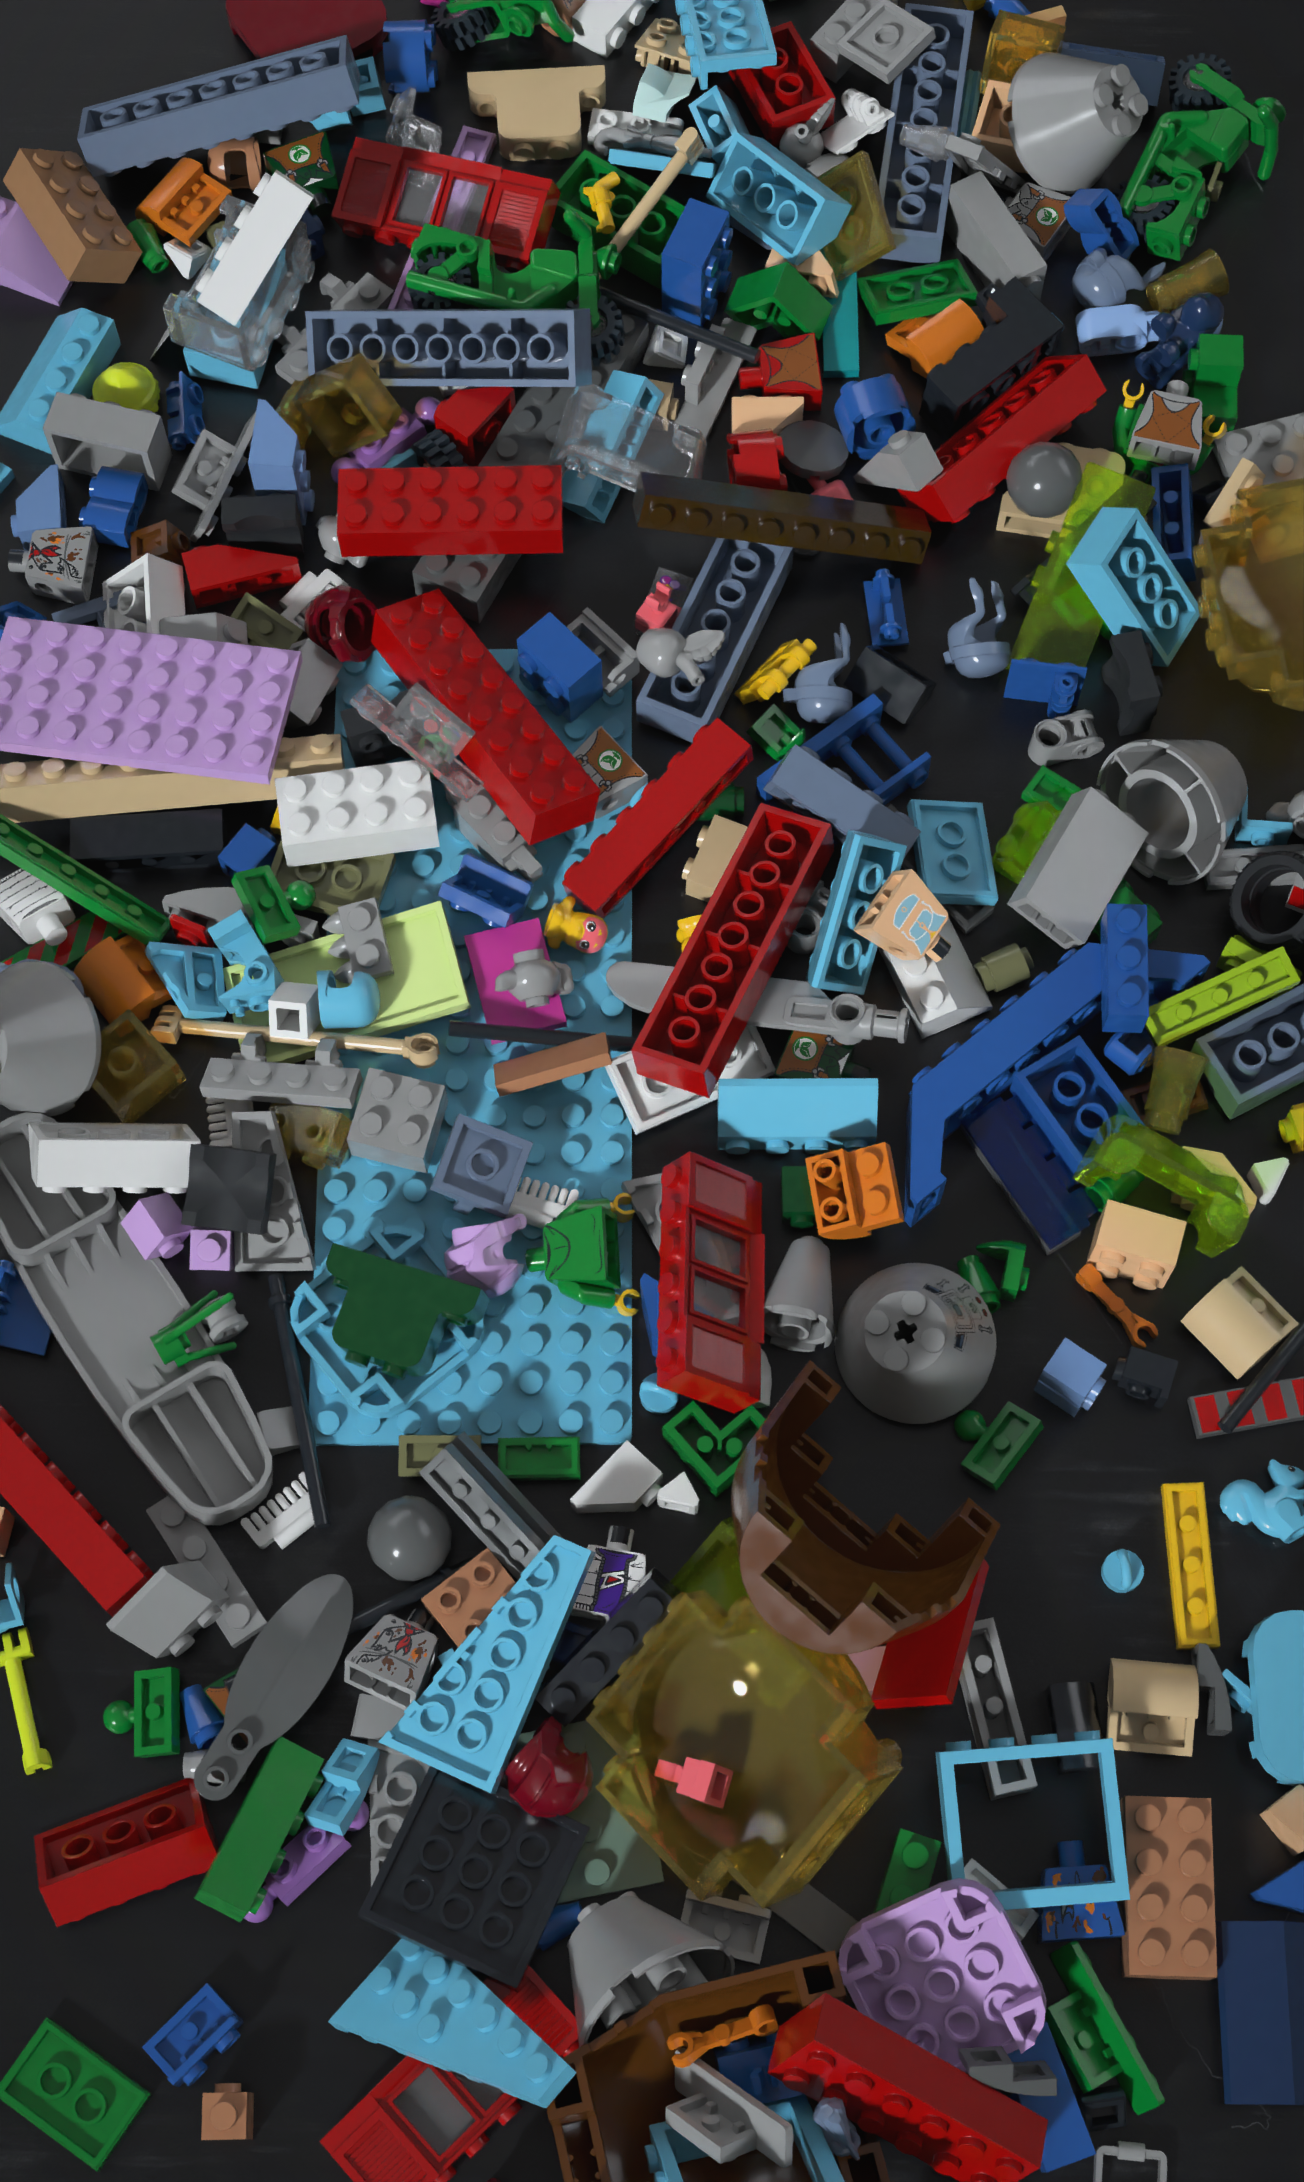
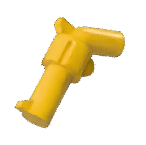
M614 171L598 180L593 187H583V194L588 196L592 211L597 213L599 225L596 231L603 234H610L615 230L610 211L615 194L610 190L620 184V178Z

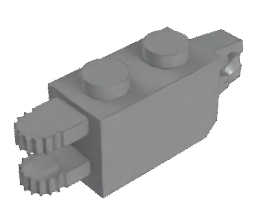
M451 774L450 777L448 776L445 779L444 790L446 791V802L453 809L455 826L487 861L512 873L516 870L532 883L543 876L541 872L543 870L542 866L534 858L537 850L533 845H528L481 784L475 789L461 775Z

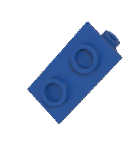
M180 371L179 381L171 382L166 389L167 414L170 417L179 415L167 420L168 442L175 450H183L190 443L195 444L201 431L206 429L202 418L203 391L198 383L193 382L185 373Z
M879 569L875 572L876 576L872 581H863L872 645L877 644L880 647L909 645L900 578L895 579L888 569Z

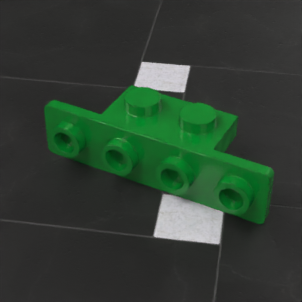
M1074 1940L1050 1953V1959L1070 1995L1046 2008L1044 2022L1048 2023L1052 2037L1083 2094L1115 2076L1137 2115L1163 2104L1165 2099L1159 2089L1156 2078L1148 2070L1136 2048L1134 2038L1126 2030L1114 2008L1110 1995L1101 1985L1092 1968L1089 1957L1082 1950L1079 1943Z

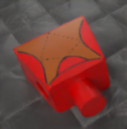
M807 333L762 344L759 347L761 354L758 366L739 368L740 390L761 388L762 397H777L780 395L804 397V411H821L823 390L815 333Z

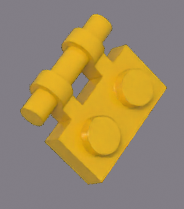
M797 638L783 643L734 694L743 704H747L756 700L761 703L764 700H768L775 692L780 693L788 685L787 679L797 669L802 670L810 662V656L817 649L816 644L808 638L802 644Z

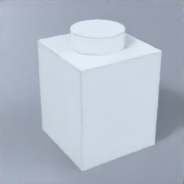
M282 982L268 1000L270 1036L308 1040L321 1022L318 985Z

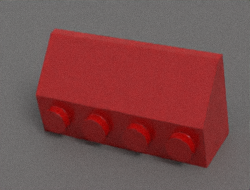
M192 1778L180 1780L34 1836L39 1890L56 1927L82 1920L90 1914L111 1906L121 1905L132 1898L153 1890L163 1889L171 1883L192 1875L205 1873L209 1870L219 1850L204 1797L197 1791L194 1779Z

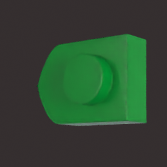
M775 704L746 731L776 761L782 760L795 744L799 747L804 744L806 736L805 728L799 729Z
M1001 1240L976 1245V1250L980 1253L1005 1261L1000 1285V1299L1014 1302L1018 1290L1025 1291L1030 1268L1023 1266L1026 1244Z

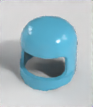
M332 970L317 971L319 1012L324 1029L365 1027L376 1019L380 1009V992L378 984L370 974L356 971L350 986L337 988Z

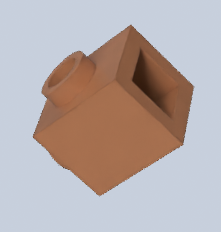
M242 2083L215 2084V2093H203L201 2140L253 2139L254 2093L241 2092Z

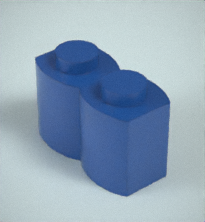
M1078 189L1063 205L1066 219L1070 226L1080 233L1082 245L1088 255L1094 249L1101 247L1106 250L1107 256L1119 255L1127 259L1139 246V239L1135 228L1123 217L1120 203L1110 190Z
M102 466L97 476H93L90 481L89 495L91 498L87 507L83 506L81 508L79 526L92 527L98 543L129 548L131 545L130 533L136 531L139 516L147 499L149 487L144 473Z

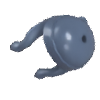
M1099 247L1086 256L1077 267L1072 278V290L1078 302L1085 309L1123 305L1126 301V292L1131 289L1144 290L1150 282L1157 279L1163 273L1166 262L1152 267L1141 277L1137 269L1129 262L1131 254L1127 259L1119 255L1107 256L1106 250Z
M970 578V590L975 602L976 612L949 628L947 634L949 650L943 653L945 665L955 664L956 669L961 675L968 678H984L1001 672L1010 662V644L996 640V635L1002 627L1007 613L1004 606V594L996 581H991V593L997 616L976 627L985 615L984 593L976 579Z
M840 623V637L836 633L833 634L835 659L804 667L795 678L794 688L783 690L784 703L796 704L800 716L807 722L816 724L833 723L853 707L852 692L848 689L837 687L834 682V678L841 674L843 667L850 661L851 638L846 625Z

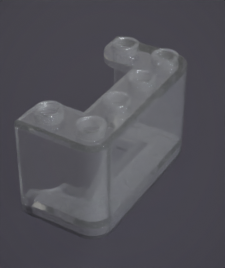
M226 195L219 207L220 213L226 215L225 224L222 229L216 228L214 232L216 245L190 291L181 290L179 295L170 293L163 306V311L173 343L253 372L257 367H262L265 364L268 348L273 339H278L281 335L284 319L289 310L293 311L296 308L299 292L304 283H309L312 279L315 263L311 261V241L308 240L306 223L299 221L235 326L197 302L201 293L195 290L196 286L208 268L212 271L216 270L220 261L215 258V255L225 238L228 236L234 240L240 229L234 226V223L246 204L251 208L255 205Z

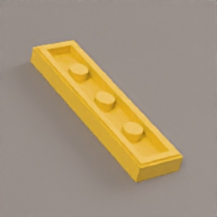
M1204 1482L1165 1483L1161 1486L1176 1650H1191L1198 1643L1207 1644L1210 1649H1218L1221 1646Z

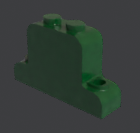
M336 1243L332 1244L327 1257V1269L334 1276L332 1284L347 1291L332 1330L333 1340L346 1352L344 1360L363 1368H367L369 1363L382 1366L381 1372L397 1379L404 1380L406 1374L414 1377L425 1375L433 1365L447 1326L451 1323L466 1327V1325L478 1323L484 1317L490 1298L481 1288Z

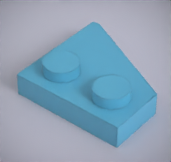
M149 941L145 949V955L184 1018L223 1021L227 1010L218 998V996L225 993L222 952L220 949Z

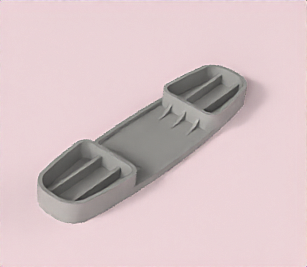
M24 1112L0 1122V1238L36 1307L65 1355L130 1449L165 1493L182 1508L189 1519L203 1525H223L253 1510L267 1497L273 1484V1460L259 1423L232 1370L223 1362L219 1354L190 1361L179 1368L175 1361L165 1365L150 1339V1336L158 1333L159 1329L169 1325L191 1307L159 1257L144 1260L121 1225L127 1212L118 1202L113 1187H107V1192L105 1193L84 1192L83 1187H67V1191L64 1193H48L42 1191V1187L35 1185L31 1175L28 1125L29 1122L57 1123L53 1118L41 1113ZM201 1322L185 1332L192 1345L185 1349L186 1353L214 1346Z

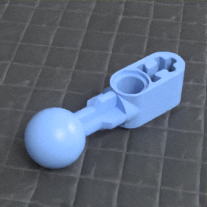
M1135 304L1096 307L1081 311L1075 318L1080 353L1092 357L1132 353L1141 350L1147 342L1158 341L1159 337L1152 330L1151 321L1160 312L1142 311L1140 306ZM1223 319L1213 334L1220 333Z

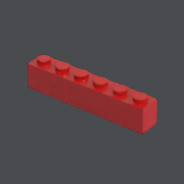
M718 717L710 725H703L694 735L692 745L684 753L680 751L673 756L667 765L668 770L660 779L657 780L655 778L651 780L643 789L642 798L633 807L628 806L619 814L615 822L616 825L607 835L603 833L598 836L590 847L591 852L581 862L576 861L567 869L564 874V881L562 882L566 894L575 897L576 903L588 913L604 919L754 759L751 745Z

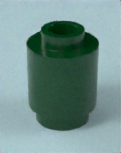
M730 783L700 815L698 821H712L714 815L729 820H734V817H744V786H734V783Z

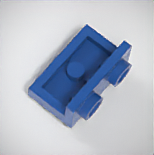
M467 853L463 856L458 874L442 882L438 896L448 900L449 905L457 910L471 911L483 917L482 920L490 926L506 928L523 917L533 889V883L472 853Z
M206 1983L142 2048L169 2077L167 2080L173 2086L180 2087L184 2082L187 2086H190L208 2069L204 2062L216 2050L222 2054L241 2036L237 2029L244 2021L209 1983Z

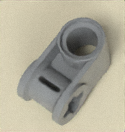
M1084 709L1069 715L1045 719L1035 726L1028 747V755L1031 760L1037 765L1051 766L1073 759L1088 758L1099 753L1105 747V744L1095 731L1092 723L1094 720L1093 712ZM1041 740H1048L1052 742L1054 746L1045 745L1041 742Z
M821 879L787 943L791 951L800 955H807L814 951L820 930V922L824 916L831 890L824 887V881ZM807 928L810 929L813 933L809 935H802L798 933L796 929Z

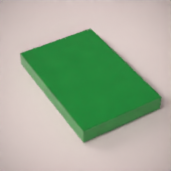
M959 259L857 279V290L876 326L938 314L958 299L964 301L969 307L977 306L975 299L978 291Z
M48 2017L43 2021L0 2082V2099L97 2172L104 2166L153 2095Z

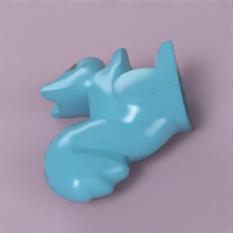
M1271 1459L1269 1462L1270 1466L1267 1469L1275 1486L1272 1490L1264 1493L1252 1481L1246 1479L1235 1480L1222 1490L1220 1494V1507L1222 1512L1232 1522L1237 1521L1242 1525H1247L1252 1521L1261 1532L1280 1538L1284 1543L1290 1544L1304 1536V1489L1299 1490L1304 1485V1471L1294 1466L1282 1465L1276 1460Z

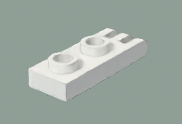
M593 108L588 131V145L594 146L595 136L601 129L614 127L627 130L628 125H633L643 134L680 137L682 135L681 131L684 128V121L680 118L668 117L666 123L634 116L632 112ZM613 141L604 143L605 146L610 148L624 149L623 143ZM643 146L630 149L635 151L660 153L655 149L644 148Z

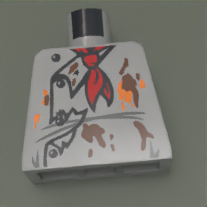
M85 526L36 530L32 533L29 551L14 549L9 551V571L24 572L31 592L36 595L73 604L89 601L99 548L93 528Z
M419 1608L412 1611L407 1621L391 1614L384 1615L345 1658L344 1682L406 1710L412 1701L417 1700L425 1691L436 1663L438 1638L429 1632L435 1623L433 1616Z

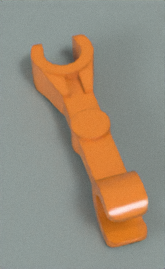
M1088 1263L1079 1270L1075 1276L1076 1281L1085 1290L1092 1291L1107 1307L1108 1312L1118 1318L1134 1347L1142 1350L1146 1347V1344L1137 1335L1140 1329L1146 1330L1153 1339L1158 1336L1156 1326L1132 1313L1125 1305L1123 1299L1117 1297L1103 1282L1100 1272L1092 1264Z
M764 2004L754 2008L746 2018L729 2024H719L714 2029L704 2033H674L669 2036L667 2045L670 2050L677 2049L680 2046L688 2047L684 2053L676 2054L672 2057L676 2067L685 2068L690 2066L709 2049L717 2046H728L732 2041L751 2034L761 2037L771 2035L778 2030V2024L772 2006Z

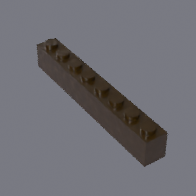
M641 471L632 503L637 527L916 564H922L932 533L922 509Z

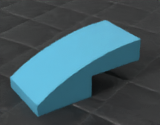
M345 1738L341 1740L321 1770L326 1782L305 1812L308 1825L338 1835H345L372 1781L380 1756L378 1748Z

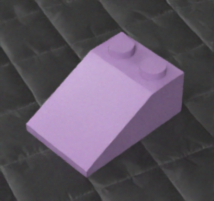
M0 196V285L60 307L74 281L67 280L18 203Z

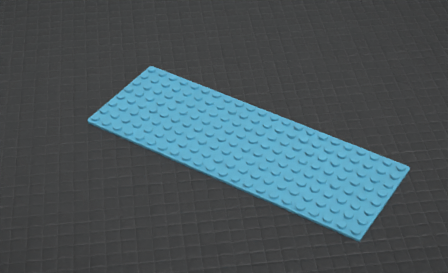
M488 649L572 755L599 726H602L632 757V679L611 697L603 691V696L570 723L562 714L556 716L547 707L544 701L545 698L536 690L531 692L523 685L519 678L518 649ZM378 650L373 651L371 656L364 662H340L343 665L337 674L339 681L336 685L334 734H341L345 769L356 767L347 744V735L340 711L352 707L358 709L379 707L390 702L400 692L408 690ZM420 706L426 735L429 733L443 735ZM454 748L447 776L441 780L430 778L440 847L393 853L395 854L396 862L379 909L381 918H385L441 900L445 908L471 1008L380 1036L384 1038L405 1039V1036L412 1037L420 1033L434 1035L438 1040L440 1054H438V1059L435 1061L436 1064L430 1068H418L410 1059H404L403 1055L338 1049V1052H340L339 1060H342L343 1067L360 1069L363 1080L352 1109L320 1106L314 1253L317 1270H314V1279L327 1269L326 1261L333 1243L354 1249L370 1236V1230L383 1224V1227L398 1225L410 1229L414 1227L425 1236L427 1243L444 1262V1253L453 1244L452 1230L490 1224L505 1219L476 1207L468 1215H464L452 1210L455 1199L430 1190L455 1119L459 1113L533 1142L521 1176L522 1179L517 1190L518 1192L523 1179L529 1177L531 1183L527 1194H529L533 1181H540L536 1197L539 1195L542 1184L545 1182L549 1183L550 1188L545 1200L548 1199L552 1186L557 1185L559 1192L555 1203H557L563 1188H567L569 1191L567 1199L570 1191L576 1189L579 1192V1199L607 1198L610 1202H613L618 1194L624 1193L621 1188L622 1182L632 1180V1126L605 1066L499 1097L495 1086L494 1064L555 1046L510 1041L492 1045L491 1040L448 1036L450 1020L486 1024L464 936L497 928L486 924L482 920L483 917L471 911L465 912L451 907L448 900L438 896L442 882L458 874L465 854L472 853L487 861L456 828L453 809L446 802L444 783L445 779L448 776L450 777L451 774L461 775L475 789L481 785ZM416 756L410 758L399 757L387 761L385 764L417 760ZM630 802L601 818H594L589 823L533 844L537 850L534 858L541 864L543 876L533 883V889L523 917L512 924L539 918L542 932L544 933L545 924L553 904L560 903L568 896L562 884L565 872L574 862H581L591 852L590 847L598 836L603 833L607 835L616 825L617 817L626 807L630 806ZM516 870L513 872L514 874H516V875H518V876L524 878V877H523L521 874H519ZM631 889L603 919L608 927V936L603 948L598 952L592 954L582 953L564 941L561 942L558 949H552L548 945L547 937L544 936L550 961L567 964L571 968L574 989L570 994L560 995L567 1027L555 1030L594 1034L606 1032V1035L632 1037V1007H629L614 996L606 982V974L611 965L621 961L632 962ZM575 903L573 911L588 913ZM327 931V936H328V935H331V934H334V933H331V932H328V931ZM611 1051V1057L613 1059L627 1052ZM369 1067L445 1085L448 1105L427 1173L351 1155L347 1136ZM631 1204L618 1205L621 1210H632ZM632 1219L626 1223L617 1221L621 1289L614 1290L619 1295L627 1289H632ZM527 1224L524 1229L515 1231L512 1234L511 1241L507 1242L503 1247V1255L506 1259H515L518 1264L525 1265L521 1277L512 1289L501 1296L490 1298L484 1315L485 1335L481 1347L469 1361L407 1410L388 1418L376 1419L362 1415L346 1401L312 1357H310L309 1411L316 1446H399V1435H460L463 1431L467 1435H481L482 1445H498V1438L580 1437V1445H623L626 1440L629 1442L632 1440V1316L626 1317L621 1315L616 1306L606 1309L581 1304L561 1294L558 1286L547 1281L545 1270L530 1272L525 1260L526 1250L542 1247L544 1242L543 1229ZM623 1298L624 1305L632 1309V1298Z

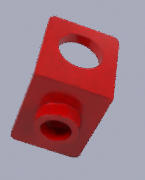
M171 915L169 920L179 942L184 945L213 948L215 942L209 936L206 927L178 915Z

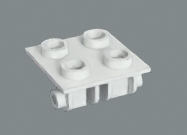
M853 88L847 89L841 98L847 116L821 133L823 147L836 155L839 153L845 154L853 150L858 145L857 141L865 135L874 134L882 130L887 125L886 121L895 116V114L880 106L875 98Z

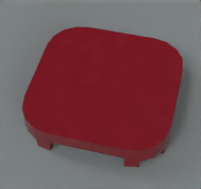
M226 0V12L233 35L238 34L257 59L343 35L348 37L354 58L366 51H369L374 57L383 50L382 43L388 32H383L384 21L388 20L382 0Z

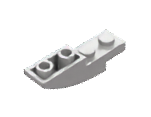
M233 887L185 890L165 895L162 901L165 916L170 919L172 914L200 924L207 929L241 909L255 930ZM294 914L301 926L297 936L282 939V941L287 946L293 947L320 938L318 921Z

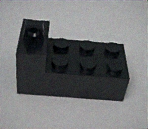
M1016 276L1008 281L1002 289L991 283L977 294L975 303L984 314L981 322L984 330L979 339L971 345L969 343L962 345L954 354L953 359L945 365L943 363L937 364L926 377L928 381L922 394L923 400L919 415L945 442L1045 357L1054 356L1064 325Z

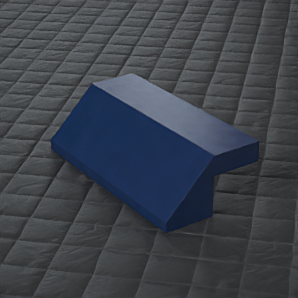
M1215 1921L1225 2104L1304 2105V1922Z

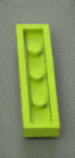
M1281 946L1150 1006L1145 1028L1155 1048L1158 1049L1294 987L1300 983L1301 979L1284 947Z

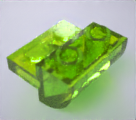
M1048 801L1023 804L1013 816L1014 821L1006 835L996 845V852L992 857L993 868L1004 877L1019 884L1062 810H1056Z

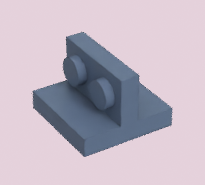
M459 1113L455 1119L430 1190L455 1199L452 1210L464 1215H468L476 1207L505 1218L508 1215L533 1142Z

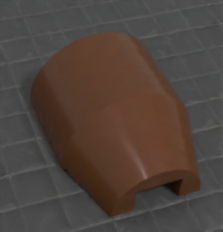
M810 1360L749 1441L740 1457L732 1484V1519L742 1581L751 1602L764 1620L781 1635L805 1648L829 1654H852L875 1648L917 1632L947 1616L964 1600L1001 1524L972 1499L968 1498L929 1539L924 1537L897 1512L877 1533L874 1532L817 1482L833 1460V1457L804 1432L831 1404L842 1387Z
M835 1950L660 1994L651 2000L648 2005L625 2020L622 2019L614 2024L613 2028L589 2044L585 2043L562 2058L577 2073L546 2109L549 2121L553 2127L564 2182H654V2173H649L647 2157L644 2152V2146L651 2144L649 2125L665 2122L666 2106L686 2099L675 2088V2065L672 2057L675 2055L676 2050L681 2048L687 2049L688 2047L680 2046L677 2049L670 2050L667 2045L669 2036L677 2032H707L719 2024H729L746 2018L754 2008L764 2004L772 2006L777 2024L780 2026L824 1993L845 2003L846 1992ZM755 2034L748 2035V2039L761 2037ZM712 2048L707 2050L699 2059L717 2071ZM806 2095L813 2112H815V2107L819 2102ZM851 2121L856 2127L861 2140V2144L857 2149L859 2160L856 2161L851 2155L840 2157L833 2154L844 2181L890 2182L880 2141H877L875 2134L863 2131L859 2128L858 2124ZM795 2140L792 2146V2165L786 2168L780 2167L757 2149L738 2156L733 2161L719 2164L710 2156L677 2163L683 2182H812Z

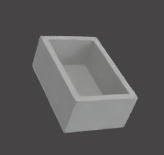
M56 392L44 423L43 431L55 464H58L60 469L90 476H97L102 466L140 472L145 475L148 489L160 490L172 458V452L160 415L146 409L134 410L122 407L112 401L99 402L87 399L85 396L77 393L69 395Z

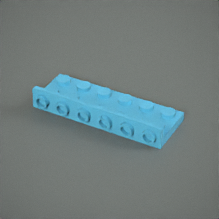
M675 0L676 13L680 15L682 36L685 35L686 55L690 56L692 78L698 77L701 90L708 89V73L710 72L724 73L730 70L760 69L765 66L777 65V52L763 0Z

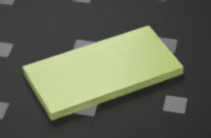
M441 900L382 918L394 974L375 979L380 992V1009L376 1019L371 1024L359 1028L324 1029L320 1022L314 1031L380 1037L471 1008L445 908ZM335 933L269 954L284 982L318 985L317 971L332 970L335 974L344 963L350 961V959L337 958L328 953L331 945L344 936V934ZM235 964L223 968L226 991L241 982L246 966ZM336 980L337 988L350 986L348 983ZM248 1010L245 1011V1016L236 1017L235 1013H232L234 1023L269 1026V1010L264 1012ZM238 1039L240 1050L244 1039ZM265 1042L267 1050L264 1056H266L267 1062L293 1064L315 1057L317 1047Z

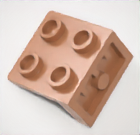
M487 1547L421 1598L428 1613L433 1616L435 1622L442 1626L456 1646L459 1647L474 1628L479 1627L493 1611L491 1608L502 1596L505 1597L516 1582Z

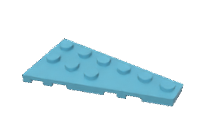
M553 1535L521 1573V1578L505 1597L502 1596L491 1608L493 1611L479 1627L474 1628L434 1675L432 1683L417 1700L412 1701L404 1711V1716L391 1731L388 1730L379 1743L484 1791L496 1794L596 1552Z
M403 1938L399 1940L328 2021L337 2030L345 2033L351 2032L374 2044L380 2043L391 2047L398 2053L448 2072H457L481 2084L483 2082L494 2086L506 2094L543 2108H547L577 2073L469 1969Z

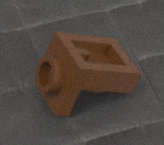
M168 520L130 533L131 563L149 553L185 567L181 553L190 550L189 539L186 533Z

